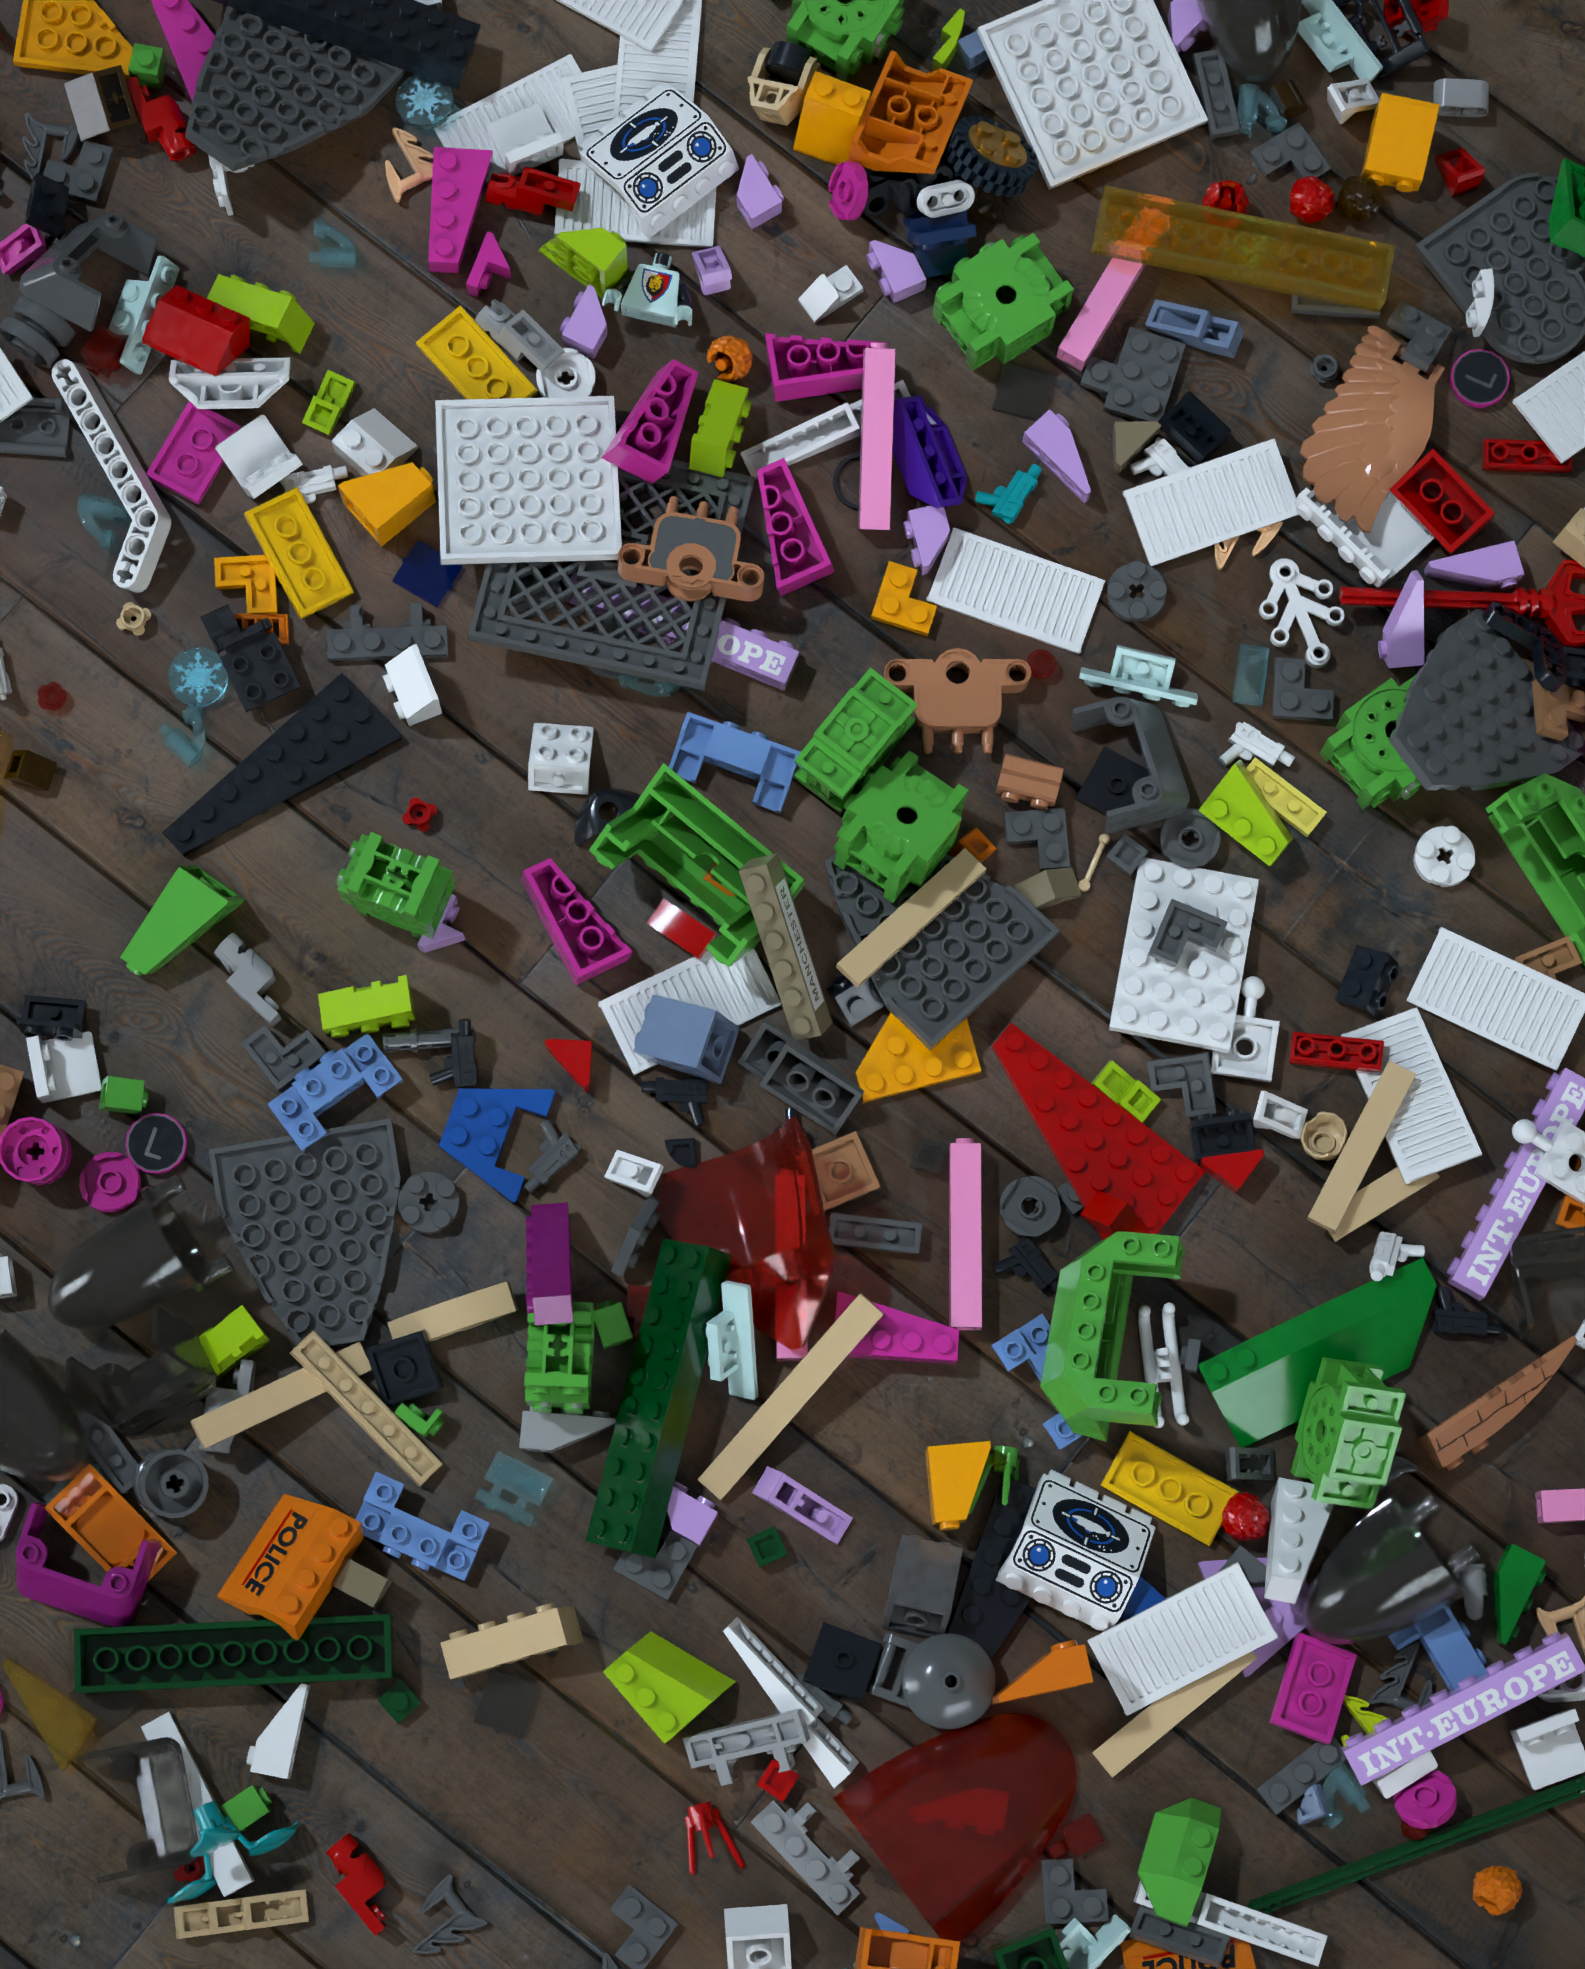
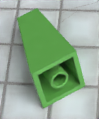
M197 865L179 866L120 958L126 961V967L137 975L153 974L242 905L245 899Z

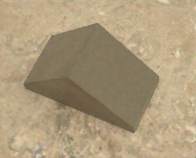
M1157 421L1115 422L1113 427L1114 472L1117 475L1159 435L1160 423Z
M1072 867L1044 870L1015 885V889L1038 910L1082 896Z
M345 1557L331 1586L378 1609L392 1581Z

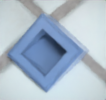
M878 1911L874 1913L873 1917L880 1929L903 1933L910 1932L909 1929Z

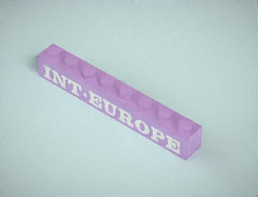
M577 572L573 573L570 580L573 585H576L581 581H577ZM637 585L636 592L629 593L634 598L643 593L644 590L641 586ZM591 586L579 592L585 602L597 596ZM600 586L603 592L609 589V587ZM621 593L609 598L615 608L626 602ZM660 594L656 595L662 604L673 599L672 595H669L668 598ZM573 596L565 600L566 602L578 606V603L576 602ZM650 599L638 605L644 614L656 608ZM603 603L591 608L593 613L600 616L608 612ZM679 605L668 611L673 620L685 615ZM632 609L620 615L628 623L638 618ZM661 615L650 621L655 630L667 625ZM730 618L721 620L712 662L785 691L799 660V651L795 650L796 647L786 641L780 640L779 643L772 641L762 631L752 629L750 632L743 629L737 621ZM689 622L679 627L685 637ZM643 625L635 629L649 635ZM673 631L661 637L664 642L671 645L679 641Z
M1564 1068L1559 1074L1555 1072L1552 1074L1545 1087L1550 1090L1545 1100L1540 1098L1531 1113L1535 1116L1533 1123L1537 1128V1133L1549 1140H1552L1562 1121H1568L1576 1126L1585 1110V1078L1567 1068ZM1531 1142L1527 1144L1521 1143L1517 1153L1511 1151L1503 1166L1507 1169L1503 1179L1498 1177L1490 1189L1489 1193L1493 1195V1198L1488 1206L1482 1205L1475 1218L1479 1222L1474 1232L1468 1231L1461 1244V1247L1465 1248L1460 1259L1455 1257L1447 1270V1273L1451 1275L1447 1282L1448 1284L1478 1301L1485 1298L1546 1183L1533 1174L1545 1151Z
M1559 1631L1554 1632L1542 1639L1544 1644L1534 1649L1531 1646H1527L1515 1652V1659L1505 1664L1503 1660L1491 1664L1486 1668V1674L1478 1678L1475 1675H1470L1457 1683L1459 1687L1448 1693L1446 1689L1441 1690L1429 1697L1431 1702L1421 1707L1417 1703L1401 1711L1402 1717L1394 1721L1387 1718L1373 1726L1375 1731L1365 1736L1360 1732L1346 1739L1347 1745L1341 1748L1360 1785L1362 1786L1584 1672L1585 1665L1570 1636L1566 1632L1560 1635Z

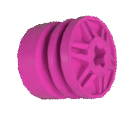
M35 1117L21 1118L8 1125L0 1136V1163L5 1171L15 1179L35 1185L51 1184L61 1178L70 1167L73 1155L71 1141L65 1131L51 1122ZM44 1149V1155H39V1157L33 1156V1150Z

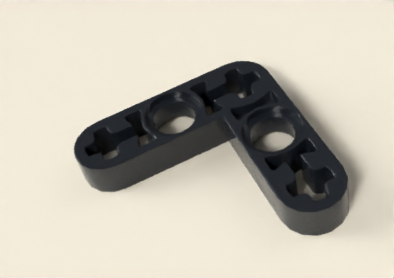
M1492 602L1482 614L1484 621L1496 631L1532 650L1537 682L1546 690L1556 692L1566 681L1563 649L1560 640L1551 631L1503 604Z

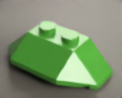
M1190 1798L1154 1814L1137 1874L1153 1906L1156 1917L1185 1927L1188 1926L1204 1884L1219 1832L1221 1808Z

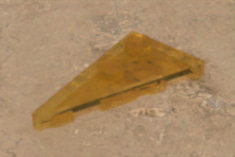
M7 1658L3 1664L6 1673L58 1767L63 1771L67 1770L100 1718L12 1659Z

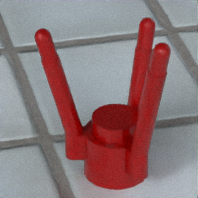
M711 1801L688 1807L687 1812L689 1816L684 1819L687 1826L690 1874L693 1875L696 1872L694 1827L696 1832L702 1831L709 1857H715L709 1829L714 1828L713 1821L738 1866L744 1868L745 1864L720 1818L718 1808L713 1809Z

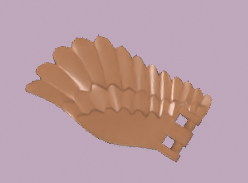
M1374 325L1368 327L1367 332L1369 334L1361 338L1362 343L1355 347L1356 355L1349 361L1353 368L1348 369L1342 375L1345 383L1338 385L1334 390L1338 397L1326 403L1323 408L1326 415L1319 417L1312 424L1314 435L1303 441L1299 453L1306 459L1302 469L1303 480L1308 484H1313L1314 496L1317 501L1325 505L1334 503V510L1339 520L1347 523L1351 519H1355L1358 528L1363 533L1371 532L1376 515L1390 493L1389 489L1415 465L1425 450L1433 424L1435 385L1445 370V367L1437 364L1436 366L1431 363L1427 372H1424L1403 360L1402 365L1392 360L1394 356L1398 358L1402 356L1405 350L1401 346L1402 342L1393 338L1387 331ZM1422 371L1430 377L1427 380L1418 375V373Z

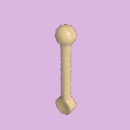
M1104 833L1099 836L1100 843L1085 878L1078 884L1082 892H1087L1090 889L1089 881L1105 845L1109 844L1111 840L1108 834Z

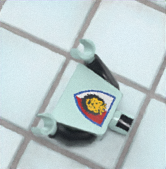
M656 253L652 266L639 264L636 271H629L612 289L605 291L602 306H605L606 303H613V310L618 311L621 302V315L675 328L680 320L688 321V326L692 325L693 302L687 285L680 281V274L677 271L669 270L672 257L668 254Z

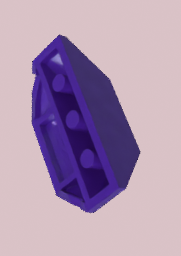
M920 395L897 398L894 401L892 451L909 494L935 508L960 505L964 499L963 494L966 488L967 475L947 425L933 409L925 404L924 399Z

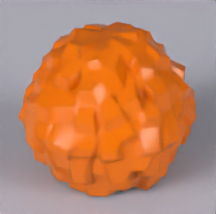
M729 335L714 340L708 349V355H706L707 362L710 363L714 360L716 368L723 372L717 379L724 382H733L739 378L743 379L749 372L753 360L747 341Z
M1500 1865L1490 1866L1476 1872V1877L1473 1880V1900L1478 1906H1484L1489 1914L1496 1916L1502 1913L1505 1914L1515 1908L1522 1894V1882L1518 1879L1516 1870Z

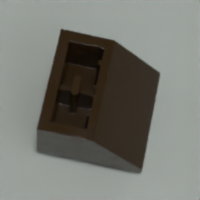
M121 65L95 71L64 83L80 141L138 126V120Z

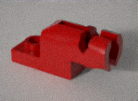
M136 76L127 79L126 83L149 143L158 140L168 154L170 161H182L195 155L196 149L194 144L185 138L187 125L179 105L169 95L151 100L146 85L140 86Z
M524 166L521 178L507 173L492 172L484 202L497 206L505 203L507 209H517L540 217L542 216L545 204L573 212L581 183Z
M348 1833L326 1852L339 1875L343 1874L345 1876L343 1880L335 1885V1888L376 1936L387 1927L383 1922L387 1917L376 1903L370 1906L368 1901L386 1886L385 1876L368 1853H363L356 1858L353 1857L354 1851L360 1844L351 1833Z

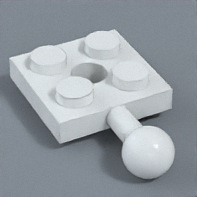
M1247 977L1241 984V993L1246 998L1243 1016L1236 1015L1229 1053L1213 1050L1211 1060L1212 1074L1268 1083L1272 1080L1280 1021L1255 1018L1257 1000L1265 992L1264 982L1258 977ZM1244 1039L1251 1042L1253 1046L1251 1054L1242 1055L1237 1051L1236 1044L1239 1040Z
M1527 1119L1517 1121L1512 1128L1514 1139L1522 1144L1531 1142L1545 1151L1533 1174L1582 1205H1585V1132L1568 1121H1562L1552 1140H1549L1537 1133V1128L1532 1121ZM1573 1154L1581 1159V1168L1577 1172L1573 1171L1569 1166V1159Z

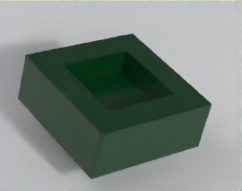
M775 1526L746 1539L759 1568L788 1555Z
M402 1679L396 1682L377 1700L398 1724L422 1703Z

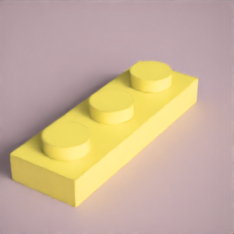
M1254 758L1246 768L1277 815L1305 837H1308L1327 812L1257 758Z

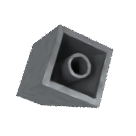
M902 1534L881 1628L922 1638L945 1634L951 1614L963 1548L956 1547L950 1542L938 1543L925 1540L919 1535L907 1536Z

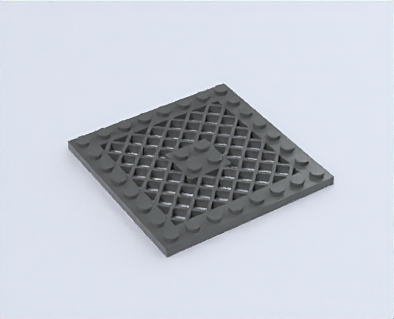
M672 460L669 472L651 484L618 467L619 487L623 491L619 494V501L622 503L629 499L634 506L633 509L624 514L620 510L621 525L625 529L621 530L622 546L627 543L647 545L649 535L644 534L650 531L653 533L654 525L659 517L652 520L646 511L658 505L663 514H665L667 505L664 501L672 496L678 497L681 503L678 513L687 511L689 515L696 516V511L693 507L699 505L701 501H705L709 504L708 508L710 509L707 518L725 521L729 508L731 506L737 507L738 520L736 527L739 529L742 537L755 477L725 471L722 478L689 469V463ZM626 483H631V484H636V485L633 486V487H631V488H629V486H628ZM655 489L664 490V492L658 494ZM647 490L652 498L641 504L635 495ZM685 495L692 496L694 498L687 500ZM640 515L646 524L634 530L629 520ZM618 560L573 561V564L562 569L558 562H524L527 567L518 572L519 563L486 564L468 632V641L705 691L727 598L714 596L710 592L705 598L694 601L691 610L686 601L676 598L672 593L673 599L664 604L661 603L656 595L668 589L666 584L664 586L655 585L651 588L649 584L639 583L644 592L633 598L629 592H636L638 582L625 580L619 575ZM635 560L625 561L628 564L637 563ZM550 564L556 573L544 579L539 570ZM685 569L682 572L685 575L692 576L698 571ZM577 572V581L581 582L573 585L568 576ZM532 574L538 583L526 589L521 580ZM562 580L567 590L555 595L550 586ZM513 585H515L520 593L511 597ZM591 586L597 596L585 602L579 592ZM600 586L609 587V589L603 592ZM544 590L549 599L537 605L532 596ZM621 593L626 602L615 608L609 598ZM573 596L578 606L567 612L561 602ZM650 599L656 608L644 614L638 605ZM526 600L531 609L519 615L514 606ZM603 603L608 612L597 618L591 608ZM679 605L685 615L673 620L668 611ZM555 606L560 616L548 621L543 612ZM632 609L638 618L626 624L620 615ZM585 613L590 622L578 627L573 618ZM661 615L667 625L655 630L650 621ZM537 616L540 622L531 621L530 619ZM614 619L620 628L608 634L602 625ZM689 622L685 637L679 627ZM564 623H567L570 629L559 626ZM643 625L649 635L637 640L632 631ZM596 629L597 632H598L600 635L592 634V633H588V632H590V631ZM673 631L679 641L667 647L661 637ZM625 635L629 641L620 640L618 638ZM655 641L658 647L649 646L648 644Z

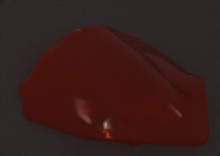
M792 1117L784 1122L782 1127L776 1132L752 1145L697 1163V1168H688L686 1166L664 1173L657 1198L661 1199L657 1212L661 1213L659 1220L674 1241L709 1246L731 1254L732 1258L726 1280L750 1285L754 1327L790 1349H801L809 1339L829 1286L837 1255L826 1223L811 1145L797 1117Z

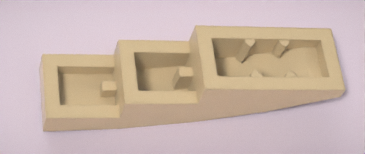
M1398 1167L1357 1191L1336 1232H1328L1336 1242L1434 1182L1440 1176L1436 1172L1405 1184Z
M506 1281L387 1322L392 1339L425 1329L428 1340L435 1341L519 1310L510 1282Z
M306 1889L173 1907L177 1939L309 1921Z

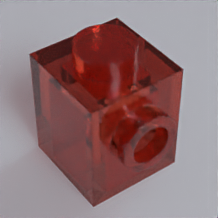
M100 324L80 351L85 362L83 364L84 367L97 376L101 373L109 378L113 371L117 372L122 367L120 358L126 344L125 340Z

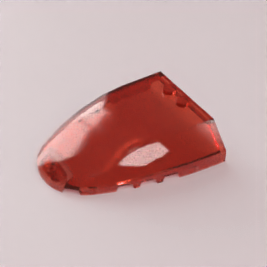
M1017 1713L999 1714L961 1728L953 1729L903 1752L861 1777L833 1797V1800L863 1836L937 1936L942 1939L962 1942L1005 1900L1037 1861L1070 1808L1075 1795L1077 1772L1069 1745L1064 1737L1050 1724L1032 1715Z

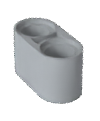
M1452 78L1435 81L1433 103L1440 104L1438 115L1453 117H1482L1487 115L1489 111V83L1483 80Z

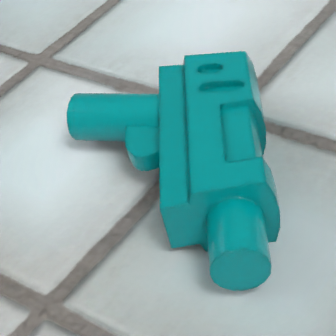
M1032 464L1027 473L1018 470L1007 488L999 486L993 494L977 491L975 502L993 506L994 509L991 515L1002 519L1007 525L1013 523L1022 510L1026 498L1037 486V478L1042 472V468Z

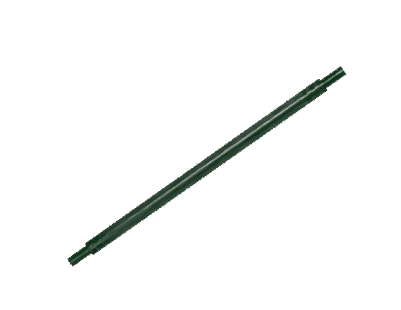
M1585 1775L1249 1900V1904L1244 1907L1268 1915L1585 1796Z

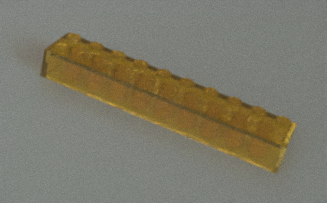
M1105 185L1100 198L1090 253L1379 312L1386 302L1395 245Z

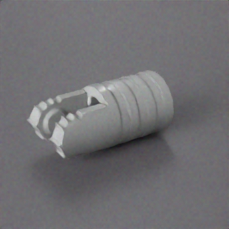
M1457 1565L1460 1588L1459 1597H1464L1465 1613H1467L1468 1619L1475 1620L1476 1622L1484 1616L1483 1596L1488 1595L1486 1589V1565Z

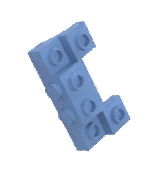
M687 712L669 768L684 780L696 784L703 762L759 781L752 804L781 814L791 787L793 774L797 768L794 760L801 751L769 741V737L763 733L752 731L750 734L741 731V727L732 722L724 721L721 724Z
M368 1033L344 1050L340 1049L337 1052L331 1050L320 1058L319 1061L321 1063L312 1070L308 1067L299 1072L294 1077L296 1081L292 1083V1087L268 1103V1107L302 1153L320 1138L328 1135L316 1117L348 1096L365 1082L378 1099L392 1087L403 1082L401 1076Z
M1041 1314L991 1345V1348L996 1352L1007 1372L1027 1361L1041 1382L1050 1324L1044 1315ZM1059 1414L1042 1424L1059 1451L1083 1436L1073 1433Z
M376 1472L355 1519L361 1522L364 1536L385 1545L382 1551L394 1557L400 1558L403 1553L413 1558L411 1564L425 1571H428L431 1566L462 1581H466L490 1523L461 1510L451 1533L395 1508L405 1484Z
M1439 1590L1381 1623L1396 1650H1400L1419 1639L1450 1692L1459 1687L1457 1683L1470 1675H1475L1478 1678L1487 1673L1484 1667L1487 1665L1484 1655L1478 1648L1474 1650L1468 1640L1471 1637L1468 1628L1462 1621L1457 1622Z

